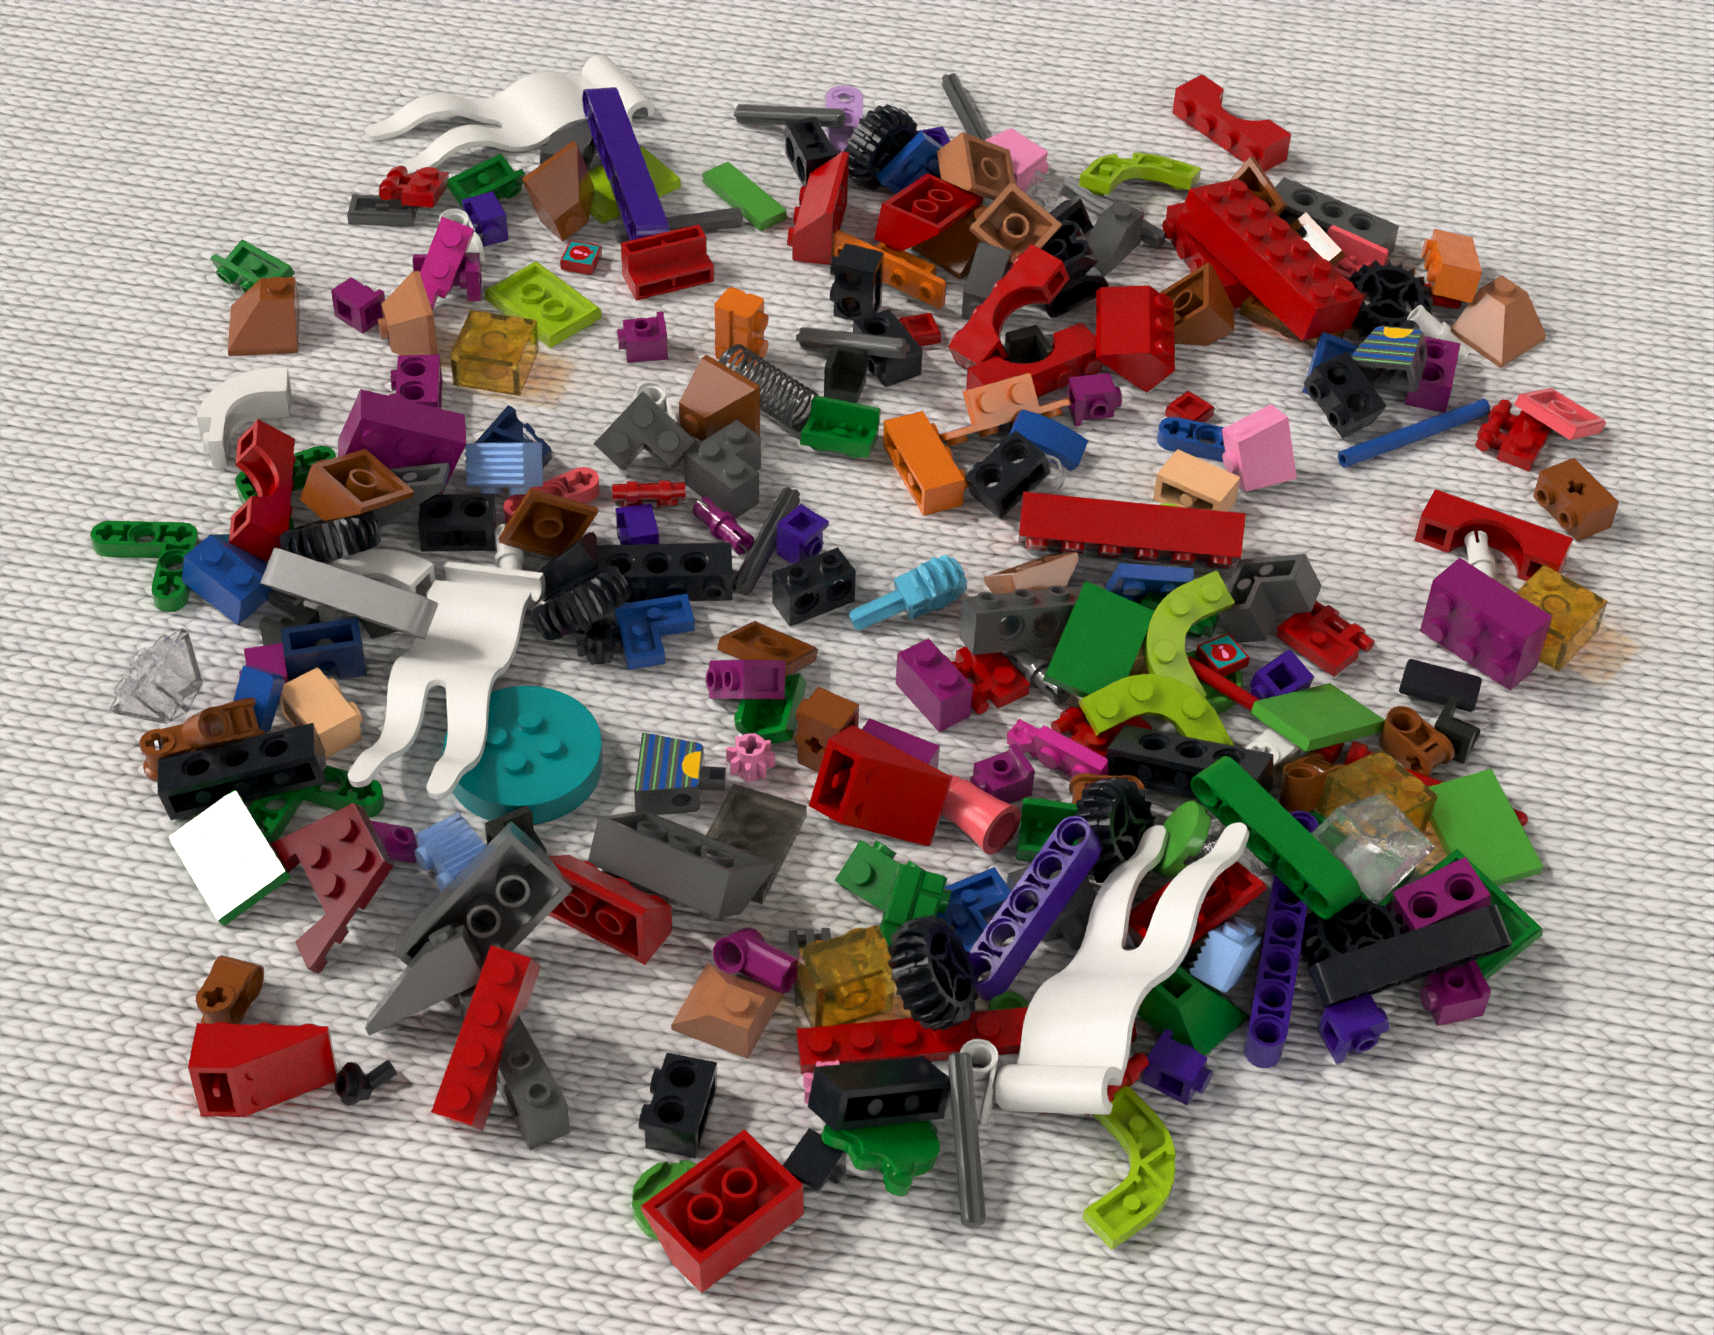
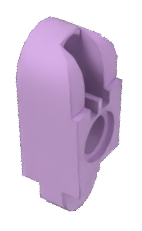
M846 85L831 88L826 93L825 108H839L844 110V115H846L843 127H826V136L837 155L848 146L846 139L852 136V128H856L859 125L860 118L863 119L862 92L857 88Z

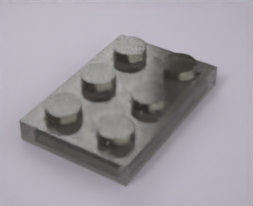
M733 783L706 836L774 863L773 871L751 901L763 904L807 817V806Z

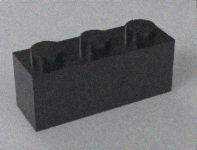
M924 1056L815 1067L807 1107L834 1131L944 1119L951 1087L950 1078Z

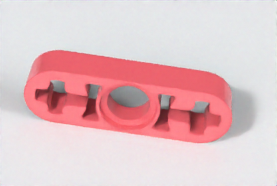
M587 467L576 468L543 482V486L531 487L535 490L558 495L584 504L596 499L600 492L597 472ZM515 494L505 500L503 509L506 524H508L526 494Z

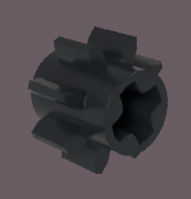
M606 618L599 619L591 625L584 627V630L576 631L578 657L586 655L591 665L610 664L614 653H622L620 627L612 628V625Z

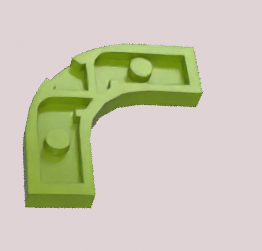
M1133 152L1132 158H1119L1115 153L1094 160L1080 174L1078 186L1087 188L1089 192L1096 195H1109L1119 183L1139 178L1145 181L1163 182L1169 184L1175 190H1190L1199 180L1202 168L1154 154Z
M1217 570L1185 583L1170 592L1154 610L1155 612L1152 615L1143 641V654L1148 674L1163 675L1182 681L1198 691L1204 698L1207 695L1190 666L1184 649L1185 636L1189 628L1199 621L1230 609L1235 603Z
M1156 674L1129 676L1113 682L1078 701L1096 736L1129 719L1148 715L1160 717L1171 723L1181 736L1234 746L1219 716L1210 703L1191 686L1171 677Z
M1124 1086L1114 1094L1110 1115L1092 1114L1121 1144L1128 1155L1130 1164L1128 1176L1115 1189L1084 1209L1082 1219L1111 1250L1146 1227L1159 1215L1170 1197L1175 1177V1148L1166 1126L1134 1090L1127 1086Z

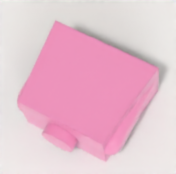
M1012 128L985 140L1010 150L1016 186L1024 193L1046 177L1049 168L1047 162L1048 151Z
M1270 404L1222 429L1225 453L1222 455L1223 463L1228 472L1240 477V489L1247 492L1297 479L1289 419L1274 405Z

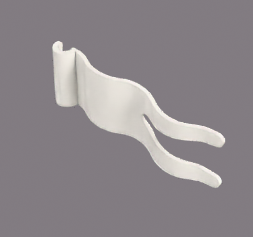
M596 55L585 63L582 75H568L555 71L534 73L521 78L500 94L487 99H466L446 93H435L419 97L409 102L390 118L367 126L365 135L370 141L384 140L404 134L428 119L445 115L462 116L478 122L502 127L490 128L481 125H463L447 131L422 153L397 165L406 167L408 174H415L417 170L424 167L436 168L449 156L468 147L490 146L510 152H523L539 148L549 141L552 133L587 121L582 105L584 89L617 87L630 123H633L632 115L637 109L640 108L647 117L655 115V107L607 56Z
M447 561L444 566L446 581L434 580L427 593L426 598L439 604L426 639L416 638L410 650L395 661L388 683L384 728L378 741L372 747L363 751L348 771V779L352 786H367L388 762L399 758L410 749L422 724L426 699L430 688L443 686L446 688L447 745L443 756L436 762L426 788L428 795L433 799H444L452 794L462 776L472 770L479 763L483 755L488 732L489 702L492 686L496 678L504 674L512 663L520 640L526 610L531 611L534 605L545 596L546 584L543 573Z
M1238 822L1227 826L1210 853L1187 866L1171 881L1156 906L1142 943L1138 948L1126 951L1124 947L1134 895L1143 877L1160 863L1169 838V833L1162 825L1153 826L1145 831L1135 854L1116 867L1098 891L1090 912L1084 939L1073 960L1061 972L1046 980L1034 994L1023 1023L1017 1064L1002 1066L996 1077L995 1096L999 1107L1003 1111L1110 1115L1113 1105L1108 1099L1107 1087L1108 1085L1121 1086L1129 1059L1132 1029L1138 1009L1150 990L1169 978L1183 961L1192 942L1198 915L1206 893L1215 879L1225 869L1237 862L1243 854L1250 835L1245 824Z

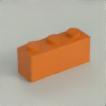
M1434 229L1431 239L1426 238L1421 257L1425 258L1424 269L1428 272L1427 281L1430 282L1432 293L1472 303L1482 274L1473 238Z
M923 411L884 420L883 448L923 516L963 506L964 490L968 487L965 480L966 475L954 463L950 448L944 446L940 440L937 426L934 423H930Z

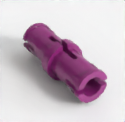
M709 497L701 498L702 502L707 505V508L700 501L695 503L692 510L693 514L709 527L711 535L716 539H722L726 543H731L733 550L739 555L745 554V550L739 544H742L748 551L751 549L754 537L737 524L733 514L721 510Z

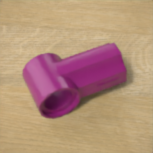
M748 927L719 939L713 947L714 962L721 971L728 974L740 972L781 994L789 992L795 981L799 978L802 967L799 964V959L766 943L761 933L756 929Z

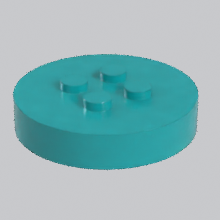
M516 686L493 691L490 694L488 732L483 755L479 763L462 776L452 793L467 810L488 821L524 806H528L532 811L533 825L563 817L582 805L593 793L600 780L603 756L599 726L591 712L573 697L554 689L538 686ZM448 730L444 739V752L447 745Z

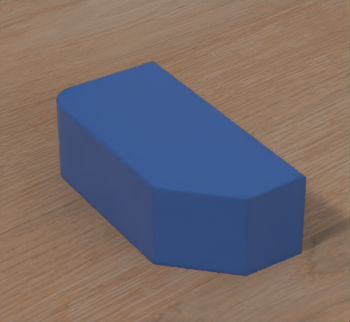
M243 666L233 701L254 697L257 704L253 707L259 729L264 730L265 733L271 731L284 686V678L278 673L257 666Z

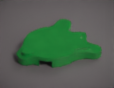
M929 1120L834 1131L826 1124L821 1133L823 1143L829 1147L846 1152L856 1169L861 1171L876 1169L883 1174L886 1190L896 1196H905L911 1187L912 1178L923 1175L931 1170L940 1152V1142L937 1137L938 1129Z

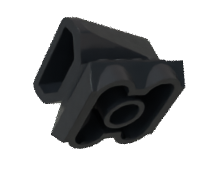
M1064 220L1060 222L1062 226L1042 247V250L1063 261L1070 278L1050 304H1043L1051 318L1058 317L1095 299L1096 291L1099 288L1109 287L1104 275L1094 266L1098 261L1079 224L1074 221Z

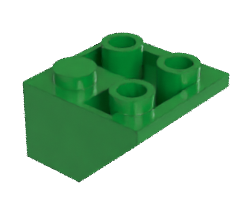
M1181 962L1169 978L1152 988L1145 996L1137 1015L1161 1035L1165 1029L1173 1032L1172 1040L1182 1045L1192 1046L1200 1054L1208 1056L1248 1019L1249 1015L1218 989L1192 976L1189 970L1192 967L1186 962Z

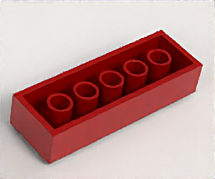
M1232 179L1189 190L1177 221L1301 341L1318 338L1323 331L1333 334L1351 328L1365 296L1354 287L1352 282L1345 279L1334 269L1328 260L1319 255L1308 241L1302 239L1285 220L1274 213L1265 201L1259 199L1248 188L1246 183L1239 179Z
M1023 492L1018 542L1025 543V549L1034 551H1047V545L1061 546V553L1077 552L1078 555H1083L1084 549L1098 550L1097 556L1105 558H1119L1121 553L1134 554V560L1156 562L1158 556L1171 557L1170 563L1176 565H1192V562H1195V560L1207 561V567L1229 569V566H1232V563L1235 564L1242 556L1246 513Z

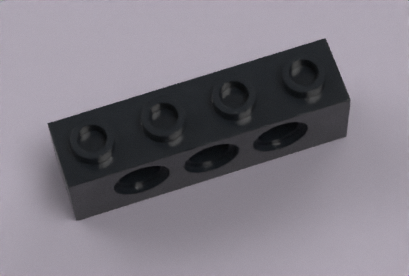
M731 543L597 545V564L586 573L588 574L593 570L596 571L608 565L617 566L620 573L624 574L629 583L628 587L631 595L627 602H638L683 594L688 595L689 601L733 600Z
M314 723L158 760L157 794L170 820L200 814L234 789L245 802H250L326 783L325 749Z
M1126 724L1107 748L1108 775L1134 776L1144 784V789L1198 800L1192 790L1191 779L1223 756L1230 757L1236 761L1268 793L1273 788L1274 754Z

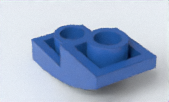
M1023 409L1018 412L1009 434L1010 436L1017 430L1042 452L1046 453L1070 472L1079 466L1089 441L1057 421Z

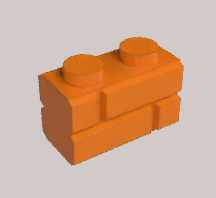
M730 287L715 303L716 359L719 360L727 349L736 344H742L759 357H765L769 343L768 340L764 339V331L768 325L769 316L764 313V298L751 293L746 295L745 291ZM743 350L736 351L727 363H732L734 358ZM744 354L738 358L734 364L735 366H738L743 360Z

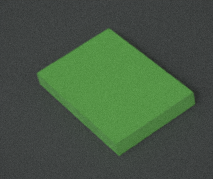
M1331 683L1255 701L1251 711L1253 716L1305 752L1380 733L1385 722L1379 715Z
M1492 769L1419 790L1417 797L1447 856L1455 849H1458L1497 886L1541 873L1543 865Z

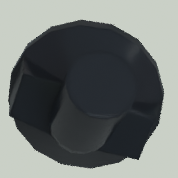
M388 1059L366 1075L356 1062H347L336 1075L335 1091L345 1105H355L359 1100H369L372 1090L395 1076L397 1071Z

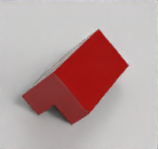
M700 225L621 243L622 276L636 301L714 282V265L707 254V238Z

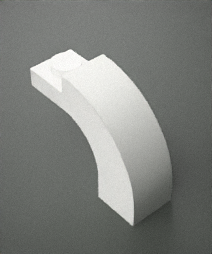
M288 367L263 368L236 375L219 384L205 397L197 413V422L204 452L210 453L213 467L228 466L231 438L242 425L260 418L290 417L292 390Z
M365 550L364 552L336 559L327 564L427 597V593L435 580L433 563L414 554L398 550ZM306 600L303 602L304 607L307 606L319 612L320 623L333 621L341 613Z

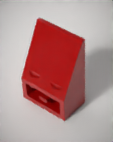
M851 725L828 739L809 807L847 826L930 846L953 777Z
M222 1021L213 1024L197 1023L188 1064L200 1115L212 1117L249 1116L335 1082L338 1073L329 1026H318L315 1024L297 1026L274 1025L264 1022L254 1025L230 1024Z

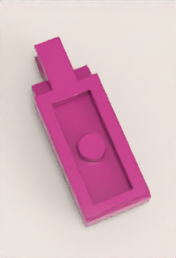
M444 217L440 220L420 271L432 311L438 296L445 299L447 294L451 293L474 235L473 228Z
M1019 719L1007 733L1008 745L1016 743L1023 753H1029L1032 757L1038 758L1049 769H1058L1072 778L1080 773L1108 775L1107 758L1045 725L1038 729Z

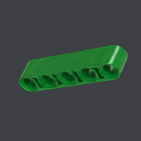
M1227 756L1221 757L1191 779V787L1195 796L1223 825L1227 827L1238 822L1246 825L1250 833L1246 847L1318 917L1330 919L1360 896L1361 889L1355 876L1232 758Z

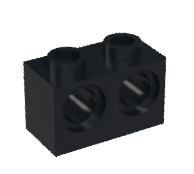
M816 117L785 123V154L802 185L807 186L810 173L833 159L837 154Z
M845 244L840 255L834 256L830 275L835 276L829 297L830 301L834 302L833 316L855 321L878 313L882 304L884 252Z
M890 309L853 321V333L903 338L906 340L907 345L910 346V350L906 353L904 359L867 355V366L872 376H876L885 388L921 375L923 349Z
M1348 351L1316 366L1303 383L1307 388L1309 396L1317 402L1327 416L1329 424L1337 430L1342 439L1374 423L1387 406Z
M1015 430L1008 438L999 441L994 451L982 462H977L973 465L965 480L971 496L1001 519L1023 499V492H1030L1051 473L1046 454ZM1024 459L1019 463H1013L1015 460ZM998 482L995 486L987 487L991 483Z
M494 494L434 495L420 504L418 530L421 552L495 551L494 530L496 528Z
M838 547L772 572V603L789 627L855 602L856 570Z
M666 1053L662 1069L655 1068L651 1078L650 1093L653 1094L651 1104L644 1103L640 1113L639 1129L645 1131V1148L692 1158L697 1157L717 1089V1062ZM686 1085L688 1087L679 1088L677 1086ZM668 1121H677V1123H674V1124H667V1123H665V1122H668Z

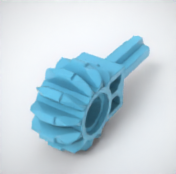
M943 555L938 559L932 557L929 561L921 563L917 568L894 578L895 591L849 612L851 623L857 631H860L902 611H905L909 620L929 613L932 610L939 611L945 606H950L953 601L958 600L961 594L966 591L967 580L964 576L965 572L955 558H949L948 555Z

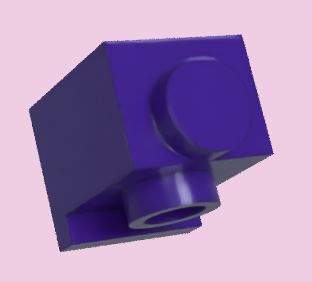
M493 192L462 199V209L468 214L483 247L508 241L507 216Z
M651 503L615 508L616 532L620 545L659 544V532Z
M800 504L777 523V555L791 564L819 555L824 544L823 530L829 526V521Z
M1289 649L1255 672L1249 685L1252 688L1250 693L1262 700L1307 689L1310 687L1314 676Z
M1368 994L1325 1008L1317 1031L1334 1062L1339 1064L1344 1062L1348 1052L1355 1050V1052L1361 1053L1374 1047L1378 1042L1380 1034L1388 1032L1389 1021L1384 1010L1380 1007L1378 1008L1372 996Z
M1165 1029L1147 1056L1149 1066L1144 1069L1142 1083L1188 1105L1196 1092L1202 1094L1206 1090L1213 1071L1206 1068L1208 1057L1200 1054L1192 1046L1182 1045L1172 1040L1173 1032Z

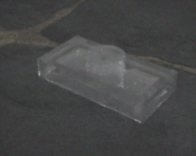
M1036 170L1025 193L1049 213L1053 210L1064 185Z

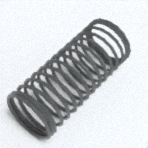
M736 344L727 349L718 362L726 366L730 357L736 351L743 350L734 358L729 368L732 369L738 358L744 354L743 360L738 364L735 371L748 379L750 378L754 383L756 381V384L761 386L760 410L780 423L785 424L792 431L802 430L810 417V412L800 423L792 425V423L798 420L807 410L811 395L819 396V394L809 387H805L804 384L799 383V381L791 376H788L779 368L771 365L762 357L754 354L742 344ZM763 364V368L759 371L760 365ZM769 368V371L764 375L765 369ZM780 375V379L775 383L776 377ZM786 379V382L781 386L782 380ZM792 383L791 387L786 391L788 384ZM797 386V390L792 394L793 388ZM768 394L767 400L763 402V397ZM808 396L804 409L792 420V415L797 412L804 398ZM774 397L773 403L769 405V401ZM780 400L779 406L774 409L775 404ZM786 404L784 411L780 413L781 408Z

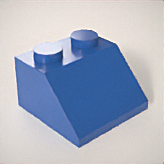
M210 534L184 556L182 582L239 626L269 600L268 593L273 589L260 584L269 561L266 562L230 544V534Z

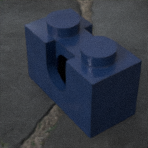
M358 617L281 629L289 681L317 667L325 676L338 675L340 680L367 676ZM319 639H330L334 642V644L312 647V644Z

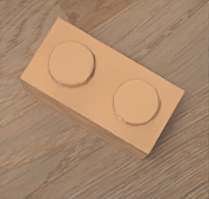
M1177 449L1157 473L1153 499L1160 503L1175 504L1178 507L1229 512L1236 503L1240 477Z
M318 667L284 684L279 700L282 714L293 727L314 723L325 749V759L362 740L359 723L363 721L359 708L353 701L348 703L343 697L338 683L333 678L328 679Z

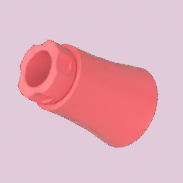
M949 774L953 778L941 812L942 816L972 838L986 854L991 855L1002 850L1011 841L1019 827L1021 820L1020 809L999 800L966 779L962 780L958 776Z

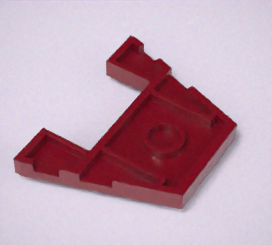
M355 803L271 843L288 872H291L298 864H302L326 913L324 917L295 941L307 968L318 974L327 965L328 961L324 958L334 943L341 944L349 933L347 924L357 909L364 910L394 867L365 809Z

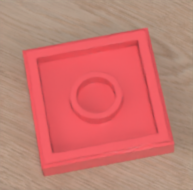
M1553 388L1519 394L1514 406L1569 440L1601 433L1606 424L1604 419Z

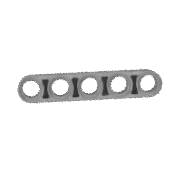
M278 548L273 549L260 584L276 591L423 640L426 639L439 604L424 596Z

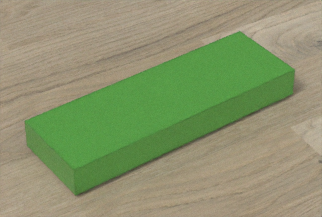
M730 162L721 164L703 173V183L731 207L740 208L743 217L760 231L787 219V210Z

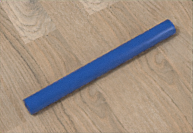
M1486 399L1469 403L1339 451L1338 461L1344 468L1487 416L1491 411L1490 405Z

